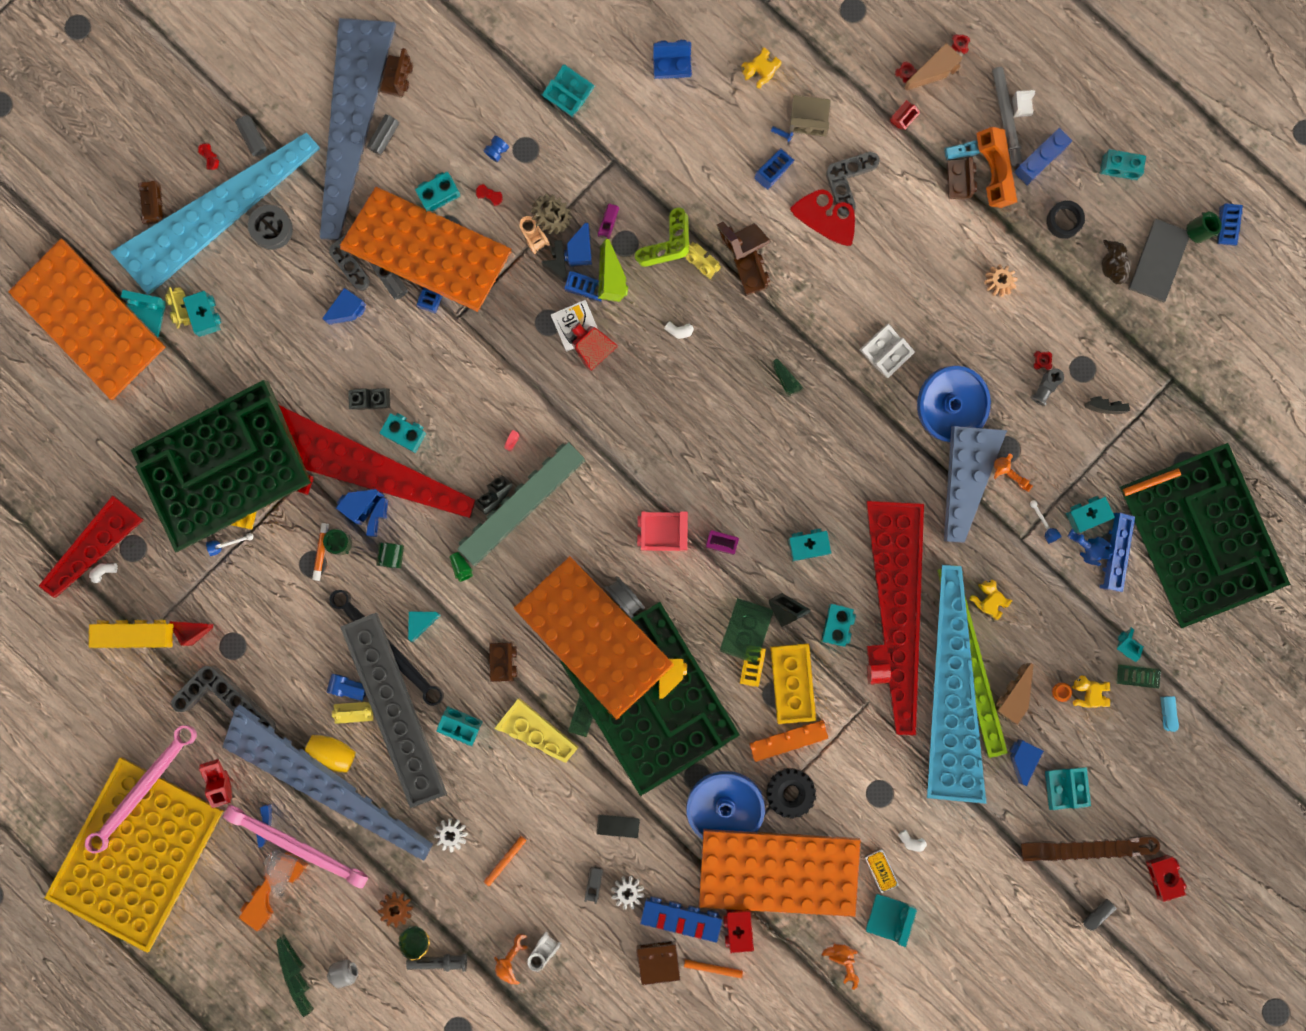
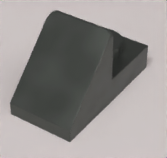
M562 240L554 241L555 247H551L552 257L556 259L541 262L544 268L563 282H566Z

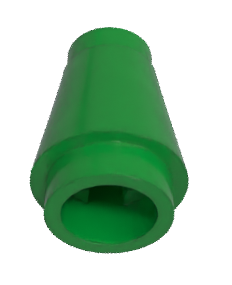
M460 552L449 556L454 576L459 582L468 580L473 576V569Z

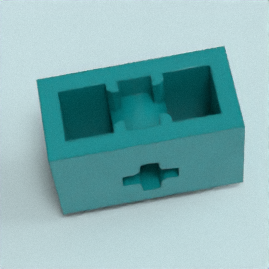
M202 291L183 298L194 334L202 337L221 330L219 324L222 321L220 315L215 312L214 306H216V302L212 295Z
M1099 496L1088 499V504L1084 506L1079 503L1070 507L1071 511L1067 512L1066 515L1074 532L1077 534L1115 518L1106 497L1099 499ZM1092 511L1093 514L1087 517L1086 513Z
M822 528L810 530L811 534L803 535V532L791 534L792 537L788 538L792 562L832 554L827 531L822 532ZM807 539H809L810 542L814 543L811 549H809V547L804 546V544L807 542Z

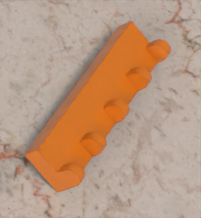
M823 720L751 742L749 746L754 762L829 738Z

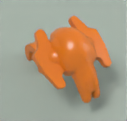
M1009 453L1006 458L1000 457L994 461V468L996 470L995 480L999 475L1006 473L1023 490L1027 492L1031 490L1033 485L1029 484L1030 481L1019 476L1011 469L1012 454Z
M518 934L515 937L514 945L505 956V959L498 960L496 956L494 957L497 976L509 984L518 985L520 983L514 977L510 962L520 949H527L526 945H520V941L527 938V935Z
M833 944V947L823 950L822 956H829L830 960L845 965L847 974L843 983L846 984L849 980L853 981L852 989L855 990L858 987L859 978L854 974L852 963H855L853 954H858V951L844 944Z

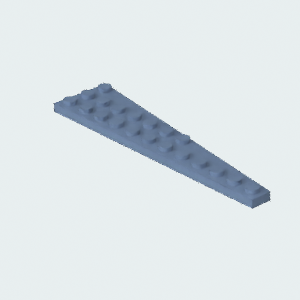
M339 18L320 229L321 239L339 240L341 238L351 193L355 185L356 173L359 170L361 154H363L375 108L374 104L377 100L379 85L383 77V69L387 62L388 50L393 39L396 27L395 22Z
M240 704L235 708L222 746L223 748L425 861L433 845L431 842L399 819H392L384 808L379 809L374 806L369 797L363 798L356 793L355 787L315 758H312L304 750L294 748L291 741L286 737L284 739L280 738L274 733L275 729L262 725L258 722L259 718Z

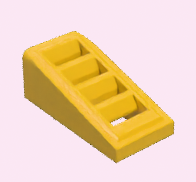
M746 646L740 684L759 687L766 649ZM749 653L760 654V658L749 656ZM748 660L758 661L759 664H748ZM747 668L758 669L757 673L746 671ZM745 675L756 677V681L745 679Z

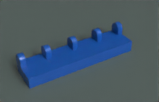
M1113 513L1115 516L1113 529L1108 532V534H1111V547L1106 549L1112 552L1113 555L1107 560L1106 568L1103 567L1102 572H1105L1104 584H1100V589L1123 592L1135 517L1122 513Z

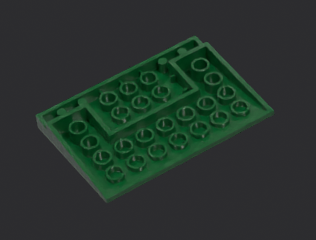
M266 380L246 388L131 449L137 463L135 468L175 553L311 483L270 383Z
M1229 443L1119 487L1131 515L1135 517V525L1181 629L1291 585ZM1177 468L1181 472V476L1125 496L1123 493V489Z
M661 602L643 611L631 620L668 659H683V663H687V675H683V679L664 698H659L658 680L616 719L565 663L560 661L640 797L740 736Z

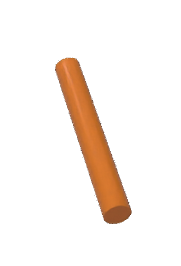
M1177 468L1123 489V493L1125 496L1181 476V472Z
M523 836L518 838L484 880L486 885L490 886L524 845L527 840Z
M687 959L684 962L685 968L742 978L743 970Z

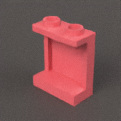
M641 511V516H638L637 527H641V535H637V546H641V551H687L688 512Z

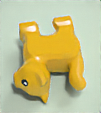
M765 47L762 48L761 53L753 61L743 62L741 65L745 81L751 78L755 72H758L762 77L756 83L758 89L773 77L775 71L781 65V60L777 57H774L773 61H768L770 52Z
M995 580L984 581L982 584H978V587L988 596L983 601H980L977 596L971 595L969 600L973 601L983 613L989 614L995 620H999L1003 614L998 610L999 605L1007 608L1012 600L1007 599L997 590Z
M1080 675L1074 681V685L1071 688L1077 691H1086L1084 700H1074L1072 702L1073 706L1079 705L1086 708L1110 707V698L1102 696L1103 691H1110V682L1089 681L1084 675Z

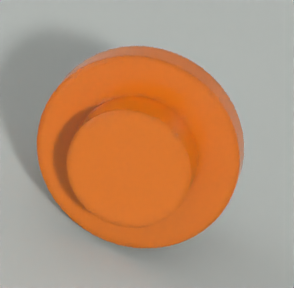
M1057 683L1052 689V695L1055 700L1066 702L1071 698L1072 689L1066 683Z

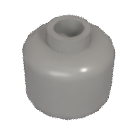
M348 959L333 963L329 967L327 979L336 988L352 985L358 976V968L355 963Z

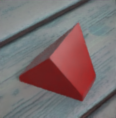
M170 621L169 623L173 624V632L181 646H193L212 630L214 625Z

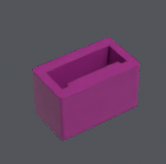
M711 530L706 548L734 555L739 538Z

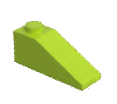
M605 239L600 245L598 299L620 302L628 293L626 276L610 240Z

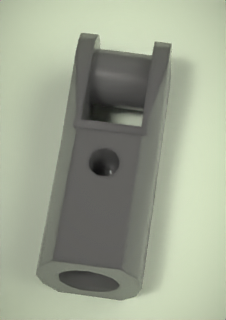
M590 867L584 902L593 901L594 904H597L604 869ZM589 888L597 889L596 894L589 893Z
M1105 899L1085 918L1083 922L1085 928L1091 931L1097 929L1117 908L1108 899Z

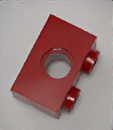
M1164 855L1145 861L1158 900L1166 902L1186 895L1184 890L1186 889V884L1183 878H1180L1178 872L1180 866L1176 858ZM1167 873H1170V880L1168 882H1165L1164 876Z

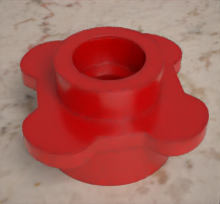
M963 34L953 35L951 47L962 54L968 53L970 38Z
M904 61L901 67L895 70V75L900 77L903 83L906 84L917 72V69L908 61Z
M1036 351L1034 353L1035 363L1033 367L1036 370L1040 368L1050 370L1052 368L1053 354L1051 352Z

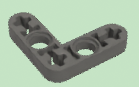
M867 152L833 163L828 167L826 177L836 204L844 202L842 199L849 197L846 199V203L850 204L855 211L856 204L847 179L875 170L880 161L876 153ZM868 158L875 160L873 165L866 163L863 166L864 169H862L860 160H862V163L867 162ZM849 163H856L858 170L855 172L848 169ZM842 165H844V171L839 172L837 177L834 174H830L833 169L835 171L842 170ZM844 186L846 193L839 195L836 192V187ZM840 207L838 209L839 214L843 217H848L849 212Z
M344 235L330 246L329 253L351 284L357 290L364 291L369 287L370 280L351 253L341 250L345 257L343 260L338 254H335V249H340V244L346 236ZM353 262L355 264L354 269L346 271V263ZM356 273L361 279H364L362 286L357 284L358 280L354 276Z

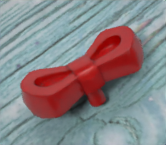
M208 143L200 144L198 153L205 157L207 169H217L219 160L216 158V154L212 152L211 145Z
M485 184L479 185L476 189V197L478 199L487 198L491 200L493 206H498L503 201L502 192H494L492 189H488Z

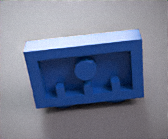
M662 40L653 43L654 79L691 77V42L686 40H677L676 42Z

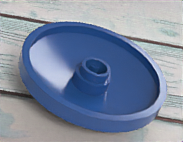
M946 366L933 372L923 383L917 399V412L922 426L931 436L944 442H950L951 426L983 428L991 407L990 393L985 381L978 373L963 366Z
M719 771L709 774L694 785L687 799L688 822L695 834L702 840L704 829L758 832L764 820L765 805L760 789L751 779L740 773Z

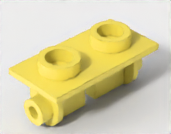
M692 242L689 244V252L685 258L711 280L715 272L720 270V262L711 255L705 258L704 255L707 251L698 243Z
M169 287L167 294H165V300L167 305L171 306L172 312H170L172 323L176 324L177 329H179L181 323L184 326L190 325L191 322L186 307L181 308V305H185L183 300L186 297L184 290L181 287H177L172 292L171 287Z
M369 702L334 704L332 718H334L335 724L374 721L373 711Z

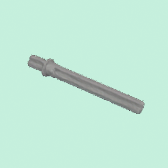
M996 67L992 72L1003 127L1005 129L1011 165L1015 167L1023 163L1020 152L1022 147L1018 142L1004 68Z

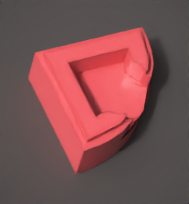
M511 431L504 447L506 450H513L520 438L518 432Z

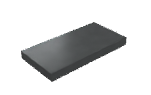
M1158 219L1153 221L1128 288L1129 290L1163 303L1166 301L1189 240L1187 230Z

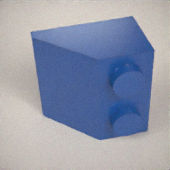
M376 489L350 492L340 497L336 509L354 523L362 525L378 501L385 495Z

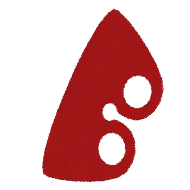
M820 189L806 195L791 206L790 210L793 215L814 231L841 245H852L855 232V212L850 204L846 202L836 204L832 210V215L827 216L826 211L831 208L833 197L829 191ZM825 194L828 196L829 202L826 206L818 205L817 197L819 195ZM843 206L849 210V216L845 219H841L837 215L838 209Z

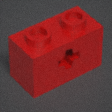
M750 909L726 910L727 916H723L724 928H728V935L725 936L726 948H729L730 953L754 951ZM737 926H740V929L743 930L740 931V935H736L735 930Z

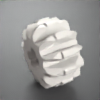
M452 818L448 819V824L443 820L441 821L442 827H436V830L440 833L435 834L434 838L441 839L436 844L438 846L443 843V851L448 846L450 852L454 851V846L459 850L461 849L460 843H466V840L462 837L467 836L468 832L461 831L466 826L462 825L459 827V819L454 824ZM448 830H449L450 833H451V832H454V833H455V835L453 836L455 839H453L452 837H451V838H448V837H447V835L449 834V833L447 832Z
M631 875L629 876V881H626L625 876H622V883L616 880L615 884L618 887H612L611 889L612 892L616 893L612 895V899L619 898L616 905L619 906L623 902V909L625 910L627 904H630V908L634 909L633 902L640 905L641 901L638 898H644V894L639 892L644 889V886H637L640 882L639 879H636L633 883V876ZM627 888H630L633 894H630L629 897H626L625 893H622V891H626Z

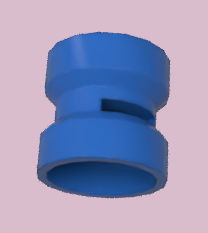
M495 135L491 139V144L486 146L483 152L493 161L498 162L501 159V154L506 152L509 146Z

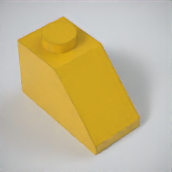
M669 659L674 666L659 679V698H664L683 679V675H687V663H683V659Z

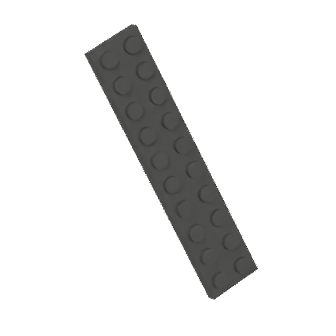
M373 613L341 626L343 636L409 807L413 808L445 796L447 794L378 613Z

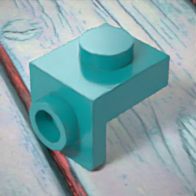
M1131 627L1128 631H1123L1118 636L1117 650L1122 652L1127 658L1137 662L1141 658L1144 646L1132 639L1135 629Z

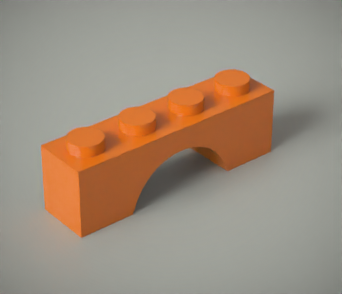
M990 127L977 132L979 151L986 157L991 169V182L986 187L989 206L1003 208L1017 203L1005 129Z
M289 851L278 856L275 861L277 863L273 870L269 869L263 877L265 882L262 886L258 885L252 892L254 896L250 902L246 901L240 909L242 913L239 919L257 932L264 927L274 913L269 903V895L273 886L278 882H295L308 865L300 857Z

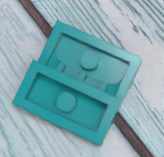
M563 64L554 80L552 79L542 96L573 117L586 101L595 85Z
M1087 767L1045 771L1049 810L1091 806Z

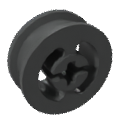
M263 205L255 209L250 215L248 231L252 239L259 246L268 250H276L282 248L290 241L293 234V225L290 218L281 208L274 205ZM263 219L274 227L279 233L278 236L262 222Z
M616 576L614 583L604 587L621 609L632 619L634 617L633 614L640 608L644 609L645 607L632 590Z

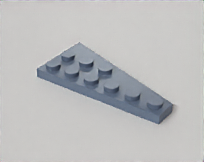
M951 426L944 541L965 543L1007 430Z

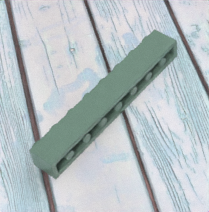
M569 442L566 445L564 443L556 449V455L552 458L549 456L542 463L543 467L539 471L534 470L528 476L529 480L525 484L521 483L515 488L514 491L516 493L511 498L507 496L500 503L502 506L497 511L494 509L487 515L486 518L488 520L485 523H479L472 530L474 533L469 538L466 536L458 543L460 546L457 549L473 566H476L585 462V458Z

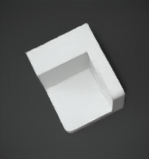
M1035 90L1016 91L1011 99L1013 117L1033 115L1032 98L1035 95Z

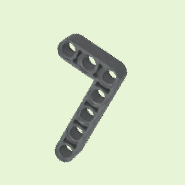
M216 666L202 667L171 700L173 710L185 712L192 709L211 690L234 712L237 707L234 704V698L239 696L241 699L240 705L248 711L252 709L255 712V716L259 718L258 722L261 724L266 722L276 730L275 722ZM209 669L213 672V677L210 680L206 677V672ZM223 682L227 685L225 693L220 691V685ZM194 684H198L200 688L197 694L192 689ZM181 698L186 701L184 708H181L179 705Z

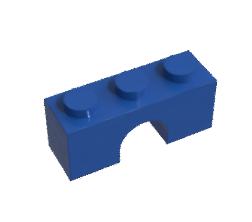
M1058 128L1014 173L1028 186L1073 140Z

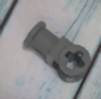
M1060 369L1047 371L1043 375L1039 389L1030 398L1037 404L1046 406V401L1050 394L1064 381V373ZM1053 374L1055 375L1054 379L1056 380V381H1054V382L1051 381V380H1052V376H1051V375H1053Z

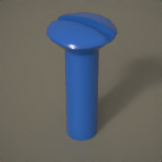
M774 126L771 129V132L787 138L788 142L792 140L791 137L793 138V132L787 133Z

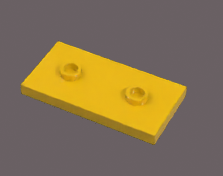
M809 643L770 647L777 724L816 721Z

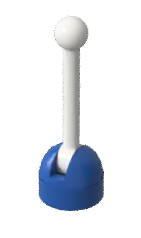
M1032 500L1030 506L1035 509L1047 529L1045 532L1047 543L1050 544L1061 538L1060 532L1055 528H1050L1037 507V501Z
M247 533L244 537L224 543L211 540L206 542V547L211 557L219 554L224 546L244 540L250 541L254 536L252 533Z

